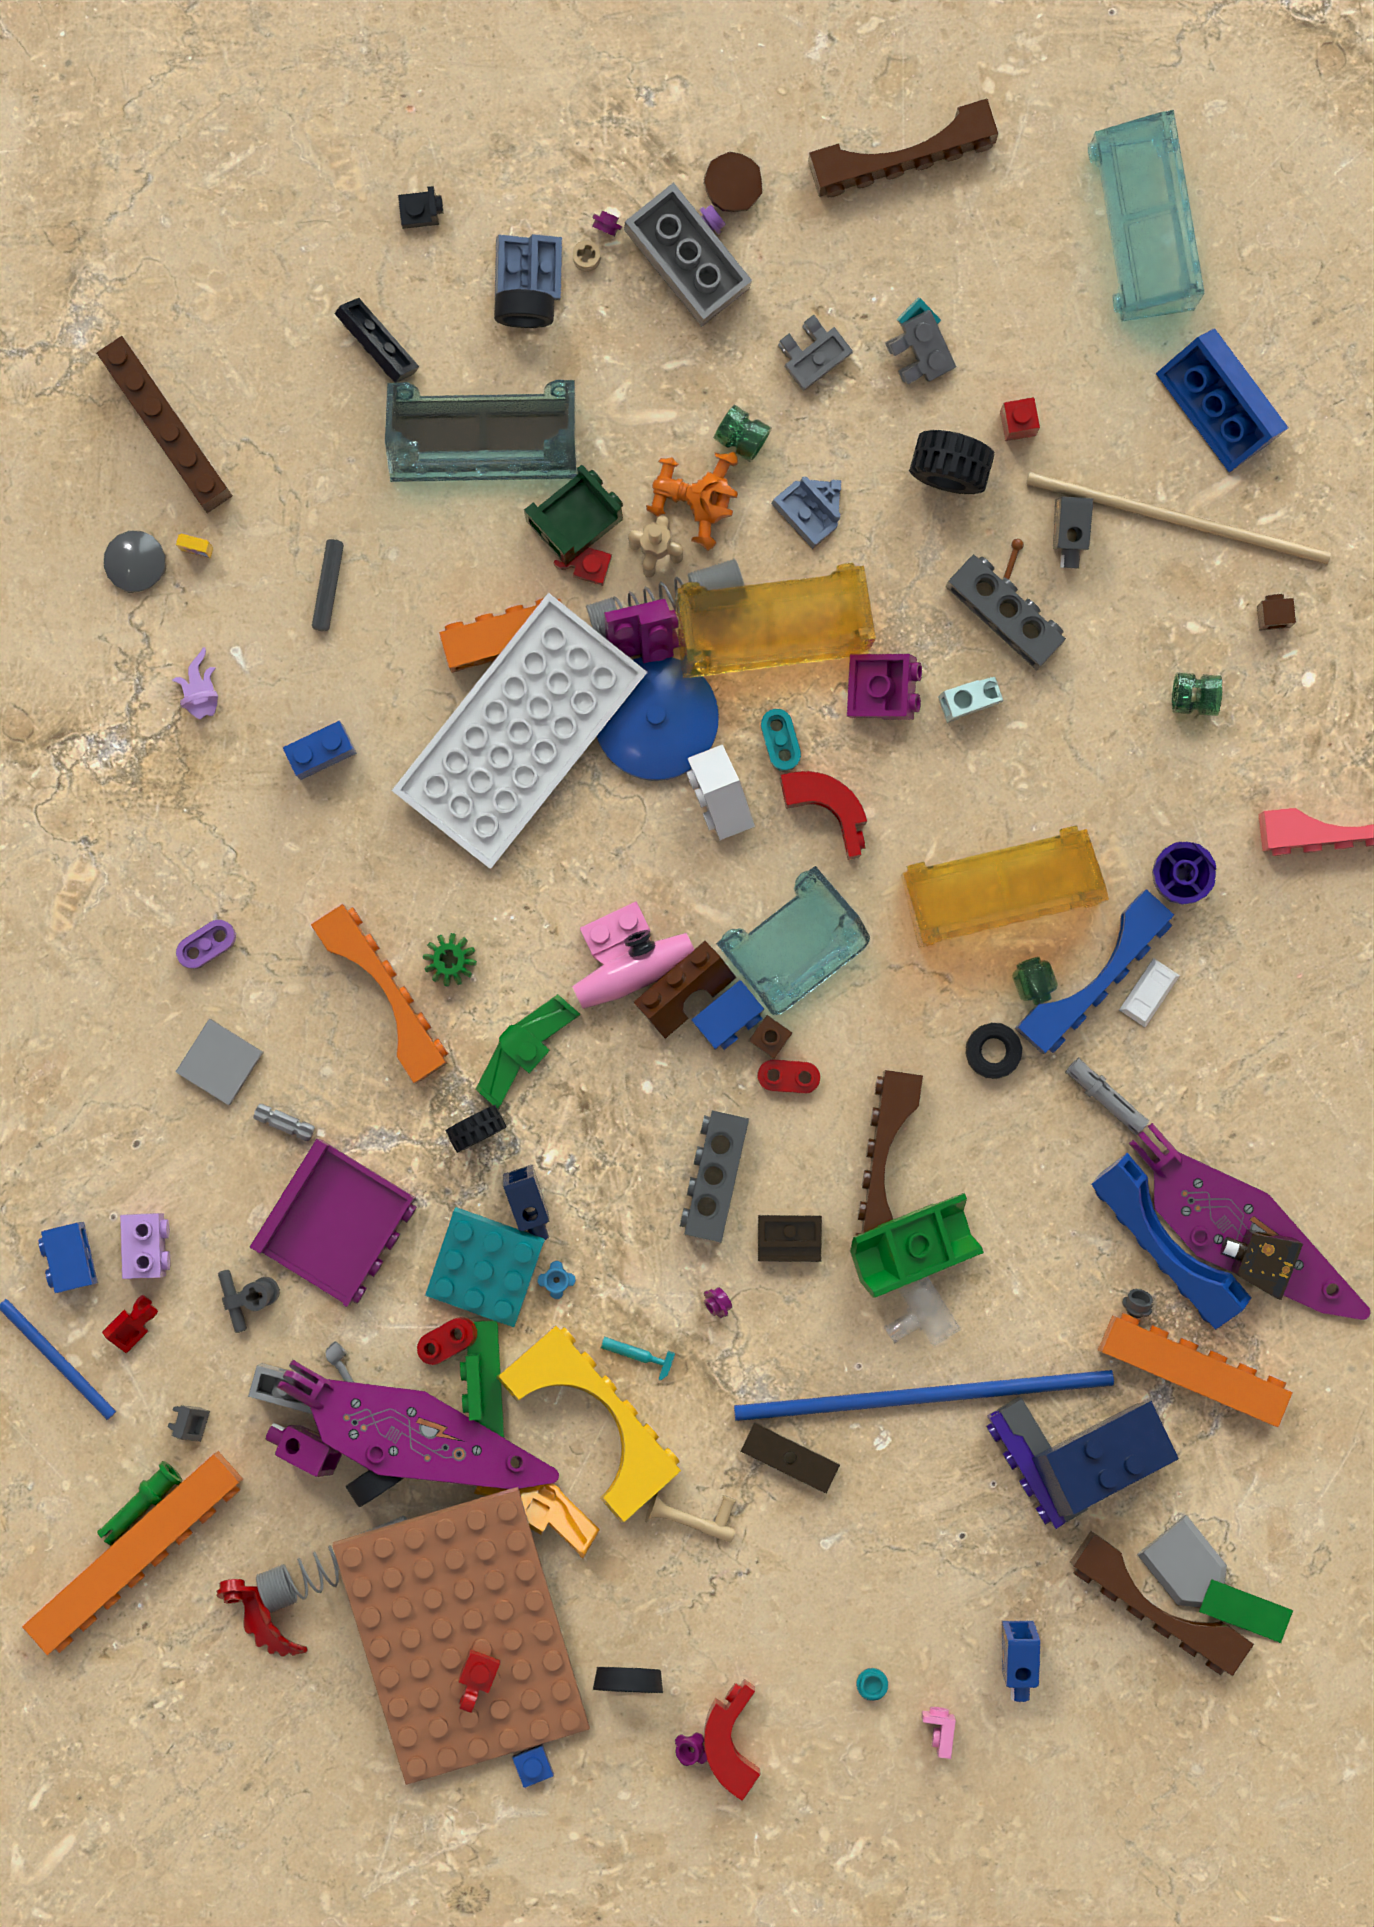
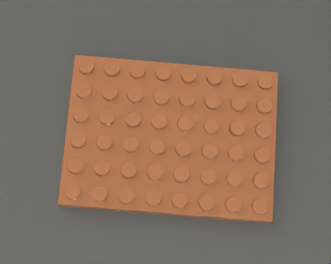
M518 1487L333 1542L334 1553L406 1785L590 1729ZM470 1649L500 1660V1666L489 1693L479 1690L472 1713L459 1709V1701L466 1685L458 1682Z

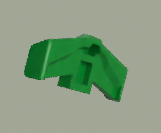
M557 994L516 1024L509 1025L499 1037V1043L476 1090L492 1105H496L499 1110L520 1067L530 1074L550 1051L542 1042L581 1014Z

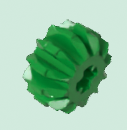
M455 933L450 934L449 943H446L443 935H438L437 938L441 946L437 947L432 942L428 943L427 946L435 952L434 955H423L424 960L433 961L432 964L427 965L424 969L427 973L437 969V972L432 977L434 982H438L444 975V986L449 987L451 976H454L457 985H461L462 979L459 975L461 972L469 978L472 976V973L465 968L466 965H477L476 960L467 959L466 957L473 955L476 951L473 947L462 950L468 942L465 937L455 945L457 939ZM447 952H453V956L458 958L456 965L452 963V968H447V964L442 962L444 955L448 957Z

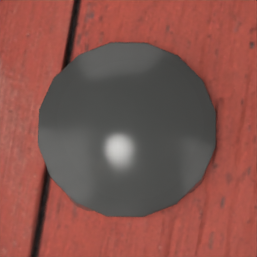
M127 531L117 535L108 544L104 553V569L107 577L116 587L128 593L140 592L151 588L165 573V554L161 544L152 535L143 531Z

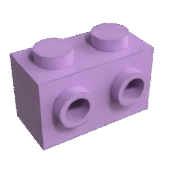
M164 1213L120 1215L122 1279L166 1276V1270H170V1252L165 1251V1239L169 1238L170 1228L168 1219L164 1220Z

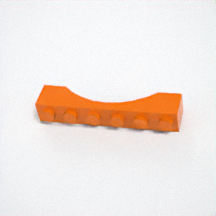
M341 904L312 923L311 926L327 951L359 964L373 976L384 990L392 1006L397 1023V1058L413 1083L417 1084L448 1064L444 1057L449 1053L439 1038L433 1041L427 1032L432 1027L423 1013L420 1012L416 1015L410 1006L414 999L405 986L400 989L393 979L397 976V973L388 960L382 962L376 951L380 947L370 933L365 936L359 925L363 921L353 907L348 910L345 905Z

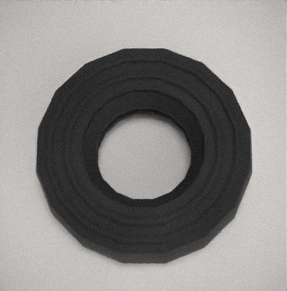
M991 1022L979 1026L971 1033L966 1042L965 1054L968 1064L977 1074L985 1078L998 1079L1008 1076L1017 1068L1022 1058V1045L1019 1036L1012 1028L1002 1023ZM988 1039H999L1005 1045L1006 1055L998 1063H990L983 1057L982 1046Z

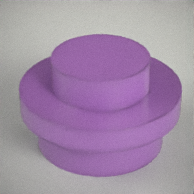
M710 205L706 209L704 207L699 209L703 214L701 216L712 231L715 230L719 235L722 232L720 229L726 223L715 208Z

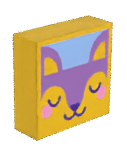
M182 533L178 534L176 546L181 551L211 558L213 547L208 540Z

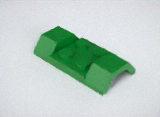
M965 1193L936 1204H930L853 1237L850 1253L859 1281L873 1298L984 1253L982 1246L971 1235L964 1213L967 1201Z

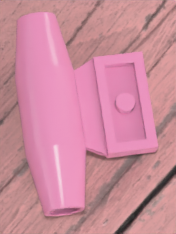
M636 901L580 927L593 958L603 965L572 987L583 1009L617 1000L661 979L694 951V947L687 933L655 941L656 946L651 951L640 956L630 957L628 953L630 947L625 946L624 940L636 932L642 930L650 931Z

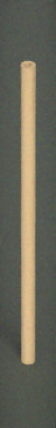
M1029 472L1026 482L1027 485L1076 498H1093L1094 503L1323 564H1328L1331 552L1031 472Z

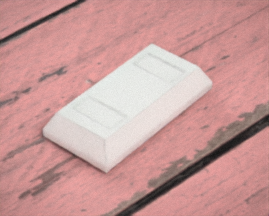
M1153 958L1119 1011L1143 1027H1146L1180 975Z

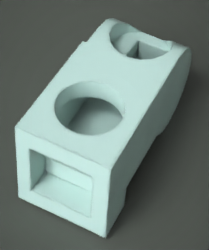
M990 677L981 681L977 680L945 690L938 696L947 723L992 707L1003 701L996 677Z

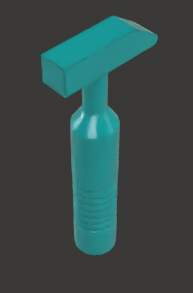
M605 1336L601 1345V1349L643 1363L653 1362L662 1365L659 1380L668 1376L675 1356L674 1352L668 1351L665 1360L652 1356L649 1351Z

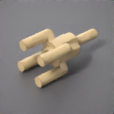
M660 516L657 518L656 523L645 526L643 528L644 532L632 530L628 534L630 548L637 550L641 547V551L645 555L643 574L646 577L654 576L657 560L664 558L666 555H670L674 563H680L683 560V547L680 544L671 542L669 521L665 516Z

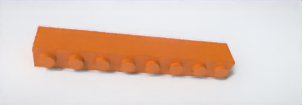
M219 1451L214 1453L27 1621L22 1628L46 1655L55 1649L58 1653L62 1652L74 1641L70 1636L78 1628L84 1632L98 1619L94 1614L102 1606L108 1610L121 1598L118 1592L124 1586L128 1585L130 1588H133L145 1577V1574L142 1572L144 1568L150 1563L156 1567L169 1555L165 1549L174 1541L179 1546L193 1533L190 1527L199 1520L203 1524L217 1512L213 1507L222 1498L227 1503L241 1490L237 1485L243 1478Z

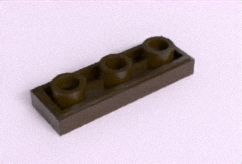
M755 1422L740 1452L826 1494L840 1467L839 1463ZM788 1452H793L796 1455V1459L792 1463L784 1460V1456Z

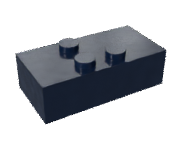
M1152 1401L1134 1404L1032 1457L1034 1465L1059 1516L1074 1515L1179 1459Z

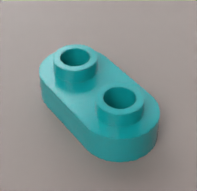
M782 709L769 710L761 720V731L770 762L777 770L790 771L798 765L801 757L792 719ZM773 721H779L782 724V729L774 731L771 729L770 724ZM781 751H788L791 758L788 761H782L779 758Z

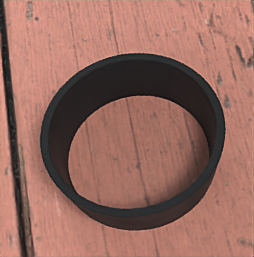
M597 1667L593 1690L663 1693L661 1670Z

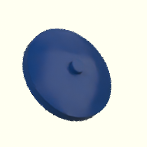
M641 657L633 659L647 673L597 735L598 742L608 759L620 770L633 777L650 781H662L679 777L691 770L687 758L711 749L715 741L719 714L714 692L701 673L682 660L669 657L662 661L643 663Z

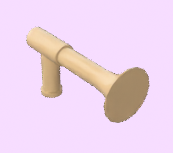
M657 1492L652 1497L645 1522L647 1523L652 1518H665L731 1543L735 1529L726 1526L736 1499L723 1495V1500L714 1522L666 1505L661 1501Z

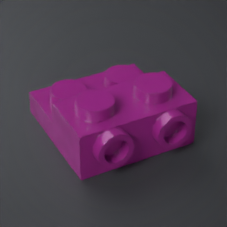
M666 599L604 612L606 639L628 657L640 654L643 663L662 661L666 658L674 657L673 649L679 648V639L675 630L679 625L675 610H669Z
M850 654L847 717L914 720V712H919L921 707L920 695L915 693L916 681H921L922 679L921 663L917 662V658L911 654Z

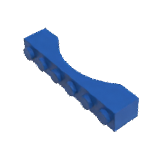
M1147 889L1142 891L1121 914L1120 931L1115 949L1099 975L1084 989L1068 998L1036 1005L1015 1029L1041 1054H1045L1048 1050L1054 1053L1066 1040L1062 1035L1070 1027L1073 1030L1077 1029L1087 1018L1084 1014L1086 1009L1091 1004L1097 1007L1107 997L1108 993L1105 989L1112 981L1118 984L1129 973L1130 970L1126 966L1134 958L1140 961L1151 949L1148 943L1156 935L1160 939L1171 928L1172 924L1169 920L1174 914Z
M1128 1153L1097 1176L1091 1185L1095 1189L1098 1198L1110 1206L1115 1212L1118 1221L1128 1227L1136 1237L1138 1244L1152 1255L1157 1261L1159 1269L1170 1276L1176 1283L1179 1292L1194 1304L1205 1322L1210 1323L1216 1330L1245 1309L1252 1297L1231 1273L1214 1269L1199 1262L1171 1239L1161 1225L1153 1208L1149 1193L1148 1176Z

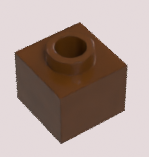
M1284 594L1265 596V600L1257 605L1259 631L1291 628L1296 623L1294 598L1284 599Z
M766 1015L749 1039V1042L775 1059L792 1035V1032ZM770 1030L774 1031L777 1035L776 1041L772 1043L765 1040V1033Z

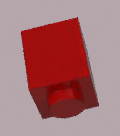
M1034 397L1003 403L1000 415L1005 441L1037 435L1040 424Z

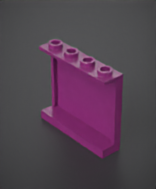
M316 1139L253 1240L250 1248L260 1254L267 1255L343 1302L345 1307L350 1306L352 1302L358 1304L367 1290L363 1284L368 1275L374 1277L384 1262L380 1259L381 1254L385 1248L391 1250L398 1240L400 1233L396 1231L402 1220L408 1223L417 1207L413 1205L416 1197L322 1139Z

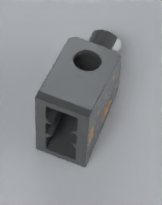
M1060 497L1055 499L1053 549H1061L1060 568L1079 569L1080 550H1089L1093 498ZM1070 528L1075 530L1077 534L1074 542L1069 541L1067 538V531Z

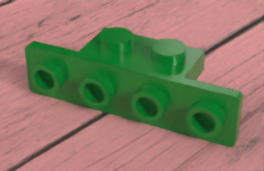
M494 1320L475 1321L473 1323L477 1328L476 1341L467 1348L466 1362H460L461 1381H467V1394H462L463 1413H469V1421L474 1420L504 1438L502 1387L500 1381L496 1378L501 1373L498 1322Z

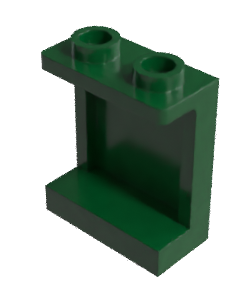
M583 465L577 468V476L537 507L533 502L524 509L526 522L565 565H568L623 520L622 501L614 492L608 493L601 486L603 481L594 470L588 471Z

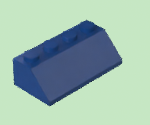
M1215 328L1198 336L1156 372V375L1229 473L1261 451L1289 428Z

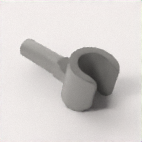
M335 1341L326 1349V1358L338 1369L344 1381L354 1382L341 1361L347 1352Z

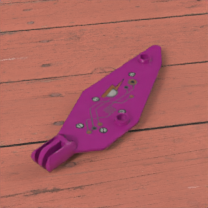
M1153 1123L1148 1128L1167 1148L1164 1152H1161L1143 1131L1138 1136L1157 1156L1154 1161L1150 1159L1143 1148L1134 1140L1129 1142V1145L1154 1172V1209L1196 1256L1231 1271L1235 1259L1220 1254L1222 1243L1226 1237L1242 1242L1247 1229L1293 1237L1303 1243L1283 1296L1320 1313L1359 1320L1369 1318L1371 1310L1268 1193L1178 1152ZM1336 1284V1291L1328 1294L1326 1292L1327 1286Z
M293 1359L289 1367L295 1372L286 1370L283 1378L288 1383L280 1381L277 1385V1388L310 1407L322 1443L377 1475L501 1489H512L515 1487L520 1489L555 1483L559 1478V1473L554 1467L474 1420L469 1421L468 1416L425 1391L326 1379ZM512 1458H516L519 1462L517 1469L511 1466Z

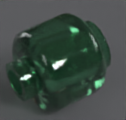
M1040 956L1016 964L1017 970L1013 972L1012 978L1020 999L1023 1001L1033 1000L1034 1005L1051 1000L1050 993L1058 987L1051 963L1047 960H1041Z

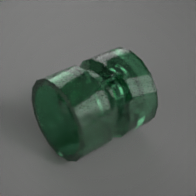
M734 404L723 418L713 439L727 448L736 447V454L752 462L767 440L772 427L759 419L751 421L749 413Z
M1177 672L1172 689V712L1191 714L1194 710H1197L1199 715L1218 716L1222 701L1221 675L1203 674L1198 679L1194 673ZM1192 688H1197L1196 700H1191Z

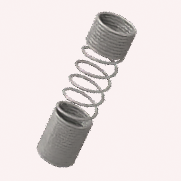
M734 558L733 560L730 559V561L727 560V562L724 561V563L721 562V564L718 563V565L715 564V566L712 565V567L709 566V568L706 567V569L703 568V570L700 569V571L697 570V572L688 573L693 603L680 578L675 577L674 579L677 607L666 585L661 581L659 583L660 599H663V586L677 616L680 618L682 613L677 580L695 613L697 608L699 611L707 610V608L710 609V607L713 608V606L716 607V605L719 606V604L722 605V603L725 604V602L728 603V601L731 602V600L734 601V599L737 600V598L740 599V597L743 598V596L746 597L747 595L738 563ZM645 586L643 589L644 603H647L646 590L652 601H656L650 589ZM629 591L628 606H632L631 596L634 599L636 605H639V602L635 595ZM615 596L586 606L592 628L604 638H606L604 612L617 610L615 600L620 609L623 608L619 599Z
M402 1515V1517L396 1518V1520H390V1522L381 1524V1526L378 1525V1527L376 1526L375 1528L364 1531L363 1533L378 1528H382L388 1525H392L398 1522H402L408 1519ZM330 1545L328 1548L334 1564L336 1584H333L326 1575L316 1552H313V1556L319 1572L320 1590L316 1589L311 1582L301 1559H297L305 1585L304 1597L294 1586L284 1564L257 1574L256 1583L265 1607L270 1613L297 1603V1595L305 1600L308 1595L307 1581L317 1593H322L323 1576L331 1586L337 1587L339 1583V1566Z

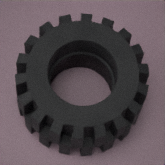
M945 430L923 431L919 433L909 472L920 482L943 491L958 494H978L986 489L995 452L980 440L964 434Z

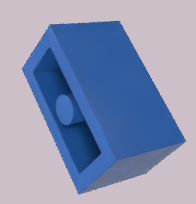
M340 720L282 747L295 775L300 780L357 754Z
M739 980L691 1019V1021L715 1050L719 1046L725 1050L739 1039L735 1035L736 1032L744 1026L749 1031L763 1019L760 1013L764 1011V1008L744 983Z
M84 1222L41 1231L42 1238L38 1240L39 1249L42 1257H47L49 1269L45 1271L48 1286L54 1288L55 1293L98 1283Z

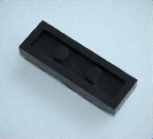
M360 298L342 304L334 314L343 323L344 327L351 332L365 351L372 356L394 383L414 375L419 365Z

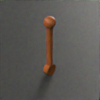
M1018 538L1014 539L1011 544L1013 550L1004 577L1010 579L1019 550L1024 547L1023 541Z

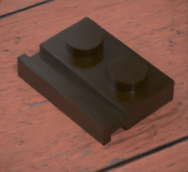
M758 1215V1261L821 1262V1215Z

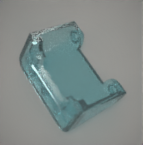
M816 866L797 877L794 886V892L797 896L750 933H747L744 929H731L716 943L772 1015H779L792 1007L862 952L870 941V935L859 915Z

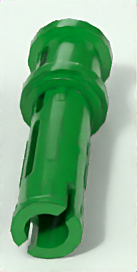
M162 1461L159 1464L160 1469L149 1480H143L140 1483L139 1492L97 1531L100 1538H103L111 1530L113 1531L104 1540L105 1543L112 1546L124 1531L152 1504L157 1505L160 1503L166 1492L175 1484L180 1485L182 1483L181 1476L170 1464Z

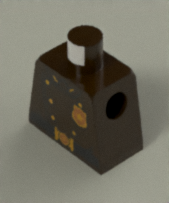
M1247 1229L1242 1242L1226 1237L1222 1243L1220 1254L1235 1259L1231 1271L1271 1296L1282 1300L1303 1243L1293 1237Z

